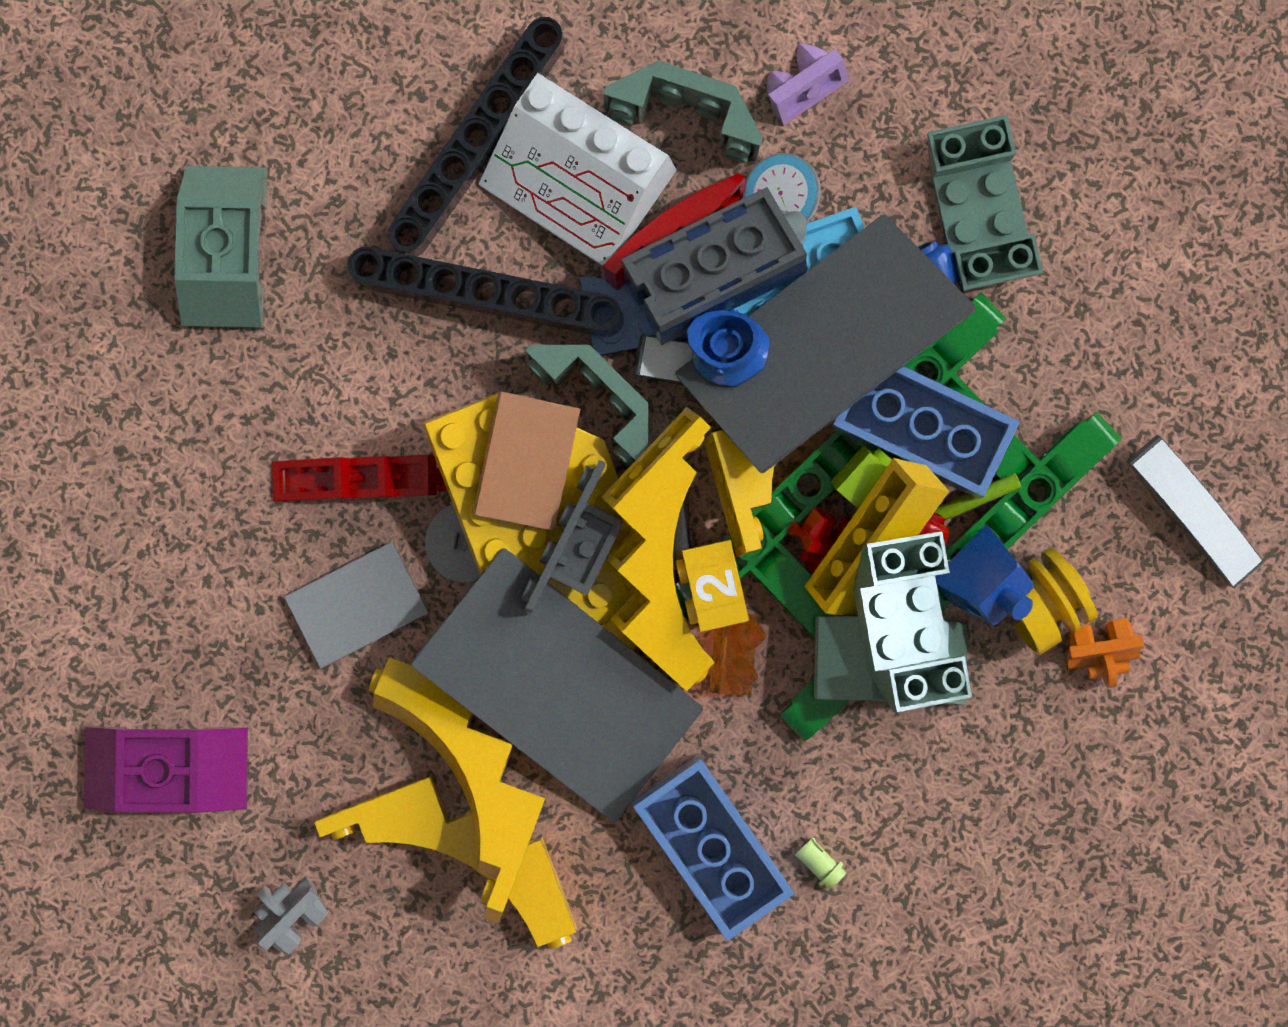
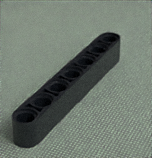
M539 17L529 24L389 227L388 237L392 246L399 253L420 256L428 248L493 154L510 114L537 73L546 78L565 48L561 26L555 19ZM550 32L557 38L551 46L541 47L535 43L540 34ZM518 66H531L534 69L533 74L526 80L515 79L513 72ZM499 97H504L511 101L510 107L506 112L494 113L490 110L491 103ZM482 130L488 134L486 142L478 147L469 145L467 143L469 135L473 131ZM461 163L465 166V171L460 178L450 180L445 177V170L450 164ZM427 197H441L442 204L437 211L433 213L422 211L423 201ZM408 228L418 230L419 237L413 245H400L399 237L404 230Z
M361 247L354 250L347 261L349 274L362 287L369 290L600 337L616 335L624 324V315L618 302L606 294L372 247ZM376 260L378 263L376 272L372 276L362 277V265L366 261ZM407 268H415L417 270L415 280L411 284L401 285L399 282L401 272ZM448 275L455 276V287L448 293H440L438 291L439 281ZM491 283L495 285V293L491 299L487 301L477 300V291L483 284ZM524 291L533 292L535 300L529 308L519 309L516 307V299L520 293ZM563 299L574 301L575 308L569 316L559 317L555 315V307L559 301ZM602 307H610L614 310L613 320L606 325H598L594 322L596 311Z

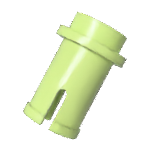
M813 837L795 854L820 880L818 884L820 886L825 885L829 890L846 874L841 868L843 863L841 861L836 863Z

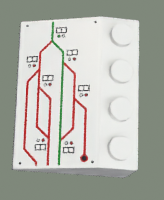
M537 73L515 104L478 185L603 266L630 239L677 170L669 155Z

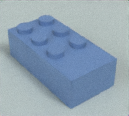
M903 366L835 419L831 429L874 450H877L879 447L891 458L927 465L941 482L972 497L981 499L985 496L1020 421Z
M699 754L632 800L636 812L727 941L795 894Z

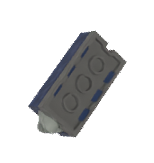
M768 187L621 259L624 280L638 305L645 303L646 319L660 344L663 345L687 333L686 331L694 319L702 314L711 311L735 309L805 274L807 253L803 248V244L806 239V218L798 211L787 212L781 210Z

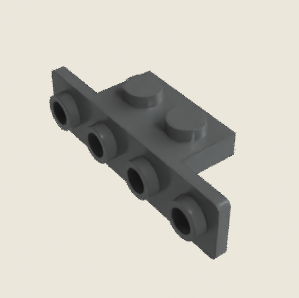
M599 460L595 469L587 466L576 488L582 490L583 493L576 506L568 503L558 523L559 526L565 529L558 543L552 540L549 541L539 561L546 565L539 580L531 577L521 597V600L527 602L524 609L525 612L532 615L550 578L585 596L588 595L624 523L623 520L588 503L606 463Z

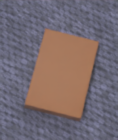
M498 391L472 514L554 531L580 409Z

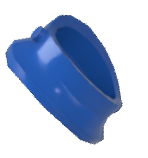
M732 308L729 311L719 310L702 314L694 319L686 331L696 372L711 383L725 387H737L765 368L770 339L752 318L739 313L737 309Z

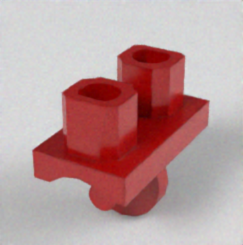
M814 507L804 524L792 521L787 532L791 536L801 538L804 550L801 552L800 557L802 561H805L806 569L811 575L818 568L852 517L844 515L835 532L832 530L837 519L825 510Z

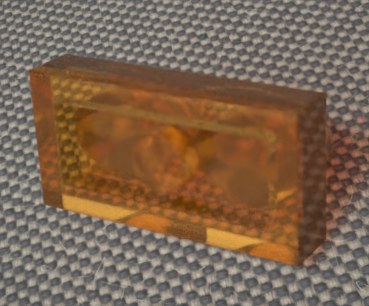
M748 614L749 621L715 629L712 660L715 663L711 666L709 692L751 695L752 685L758 678L754 668L755 648L767 637L763 628L757 623L758 615Z

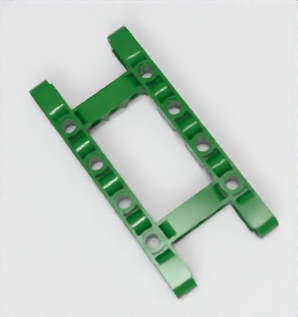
M981 292L971 301L975 305L976 310L974 313L904 365V367L915 371L917 365H928L934 372L933 381L984 404L956 375V372L999 332L996 328L1006 319ZM1097 411L1080 423L1077 422L1039 459L1014 435L995 475L1002 479L1015 473L1020 481L1021 488L1004 495L991 509L979 516L945 548L948 562L985 525L990 527L1008 550L1089 472L1122 437ZM836 431L772 491L770 504L752 511L753 517L759 519L763 529L762 548L754 553L736 557L732 543L739 578L741 579L749 571L791 613V616L814 640L815 617L844 616L827 614L822 610L804 587L812 575L779 541L788 534L787 531L792 521L799 523L812 511L813 507L815 508L835 489L831 481L863 446V444ZM812 475L816 478L819 488L815 496L807 497L799 492L797 482L800 476ZM1032 480L1040 481L1045 487V497L1040 502L1033 501L1028 495V485ZM728 533L721 541L731 540L730 533ZM679 580L675 584L676 594L682 614L689 621L685 601L692 599L689 583L681 585ZM938 590L941 611L943 612L951 603ZM813 678L790 700L791 703L784 708L779 716L803 742H806L849 701L814 699Z

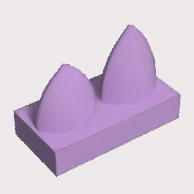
M799 43L796 54L800 73L794 76L786 72L770 71L767 79V92L773 111L783 126L849 82L844 59L835 49L827 53L816 46Z

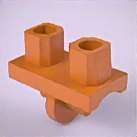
M1127 618L1112 620L1106 624L1107 641L1095 642L1091 625H1081V629L1077 632L1069 630V649L1065 657L1067 671L1087 668L1089 679L1103 677L1107 688L1117 686V675L1130 673L1128 661L1139 659L1140 649L1145 647L1142 635L1135 636Z

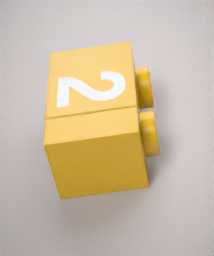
M731 540L681 550L683 559L676 560L681 585L689 583L692 599L685 601L690 625L698 623L700 632L749 621Z

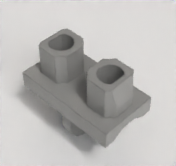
M306 876L292 890L285 883H282L275 892L266 886H263L257 894L263 904L254 912L262 920L254 928L259 936L257 943L266 951L273 946L282 953L289 955L301 941L300 933L292 927L296 920L302 917L312 927H315L328 915L327 907L318 896L315 885Z

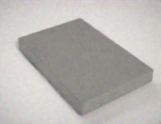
M390 542L284 597L320 669L429 614L394 542Z

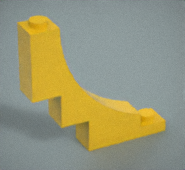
M688 407L677 416L601 496L609 506L634 528L606 557V560L637 589L610 620L686 692L693 685L700 683L708 674L709 668L715 663L702 649L690 631L677 598L673 576V547L678 517L686 493L697 473L683 459V456L697 449L705 438L704 434L711 428L699 415Z
M723 430L713 432L704 438L703 441L736 557L762 548L760 541H763V529L759 519L753 517L752 511L761 509L771 503L774 466L765 473H760Z
M388 658L384 670L376 669L369 686V691L374 693L372 707L395 717L425 738L443 757L455 774L464 791L475 826L477 872L497 879L495 881L488 878L480 899L481 903L487 905L483 918L499 923L545 798L500 782L513 744L470 729L469 726L474 716L472 712L413 666Z
M432 775L322 817L314 822L319 837L331 834L333 840L342 838L356 832L354 824L358 823L366 843L389 842L429 848L449 855L477 871V842L472 814L469 812L449 820ZM539 837L529 842L508 899L527 924L537 947L547 944L549 949H554L572 941L570 935L576 933L577 926L543 837ZM482 874V875L485 876L486 878H490V879L495 880V881L497 880V879H494V878H492V877H489V876H486V875Z

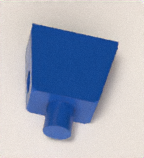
M987 525L948 562L950 573L935 575L938 590L951 604L990 625L998 624L1007 614L1016 620L1023 619L1032 609V600L1026 595L1033 589L1034 583Z

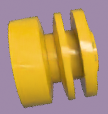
M1048 547L1041 552L1044 566L1036 558H1031L1027 561L1034 586L1026 596L1032 600L1033 606L1030 613L1021 619L1022 621L1014 625L1022 640L1039 656L1062 641L1060 630L1056 624L1058 621H1061L1072 632H1077L1081 629L1077 615L1085 623H1091L1098 618V612L1085 582L1076 569L1053 547Z

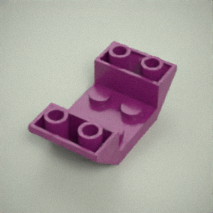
M85 727L84 808L109 812L201 813L247 809L248 727H207L204 729Z

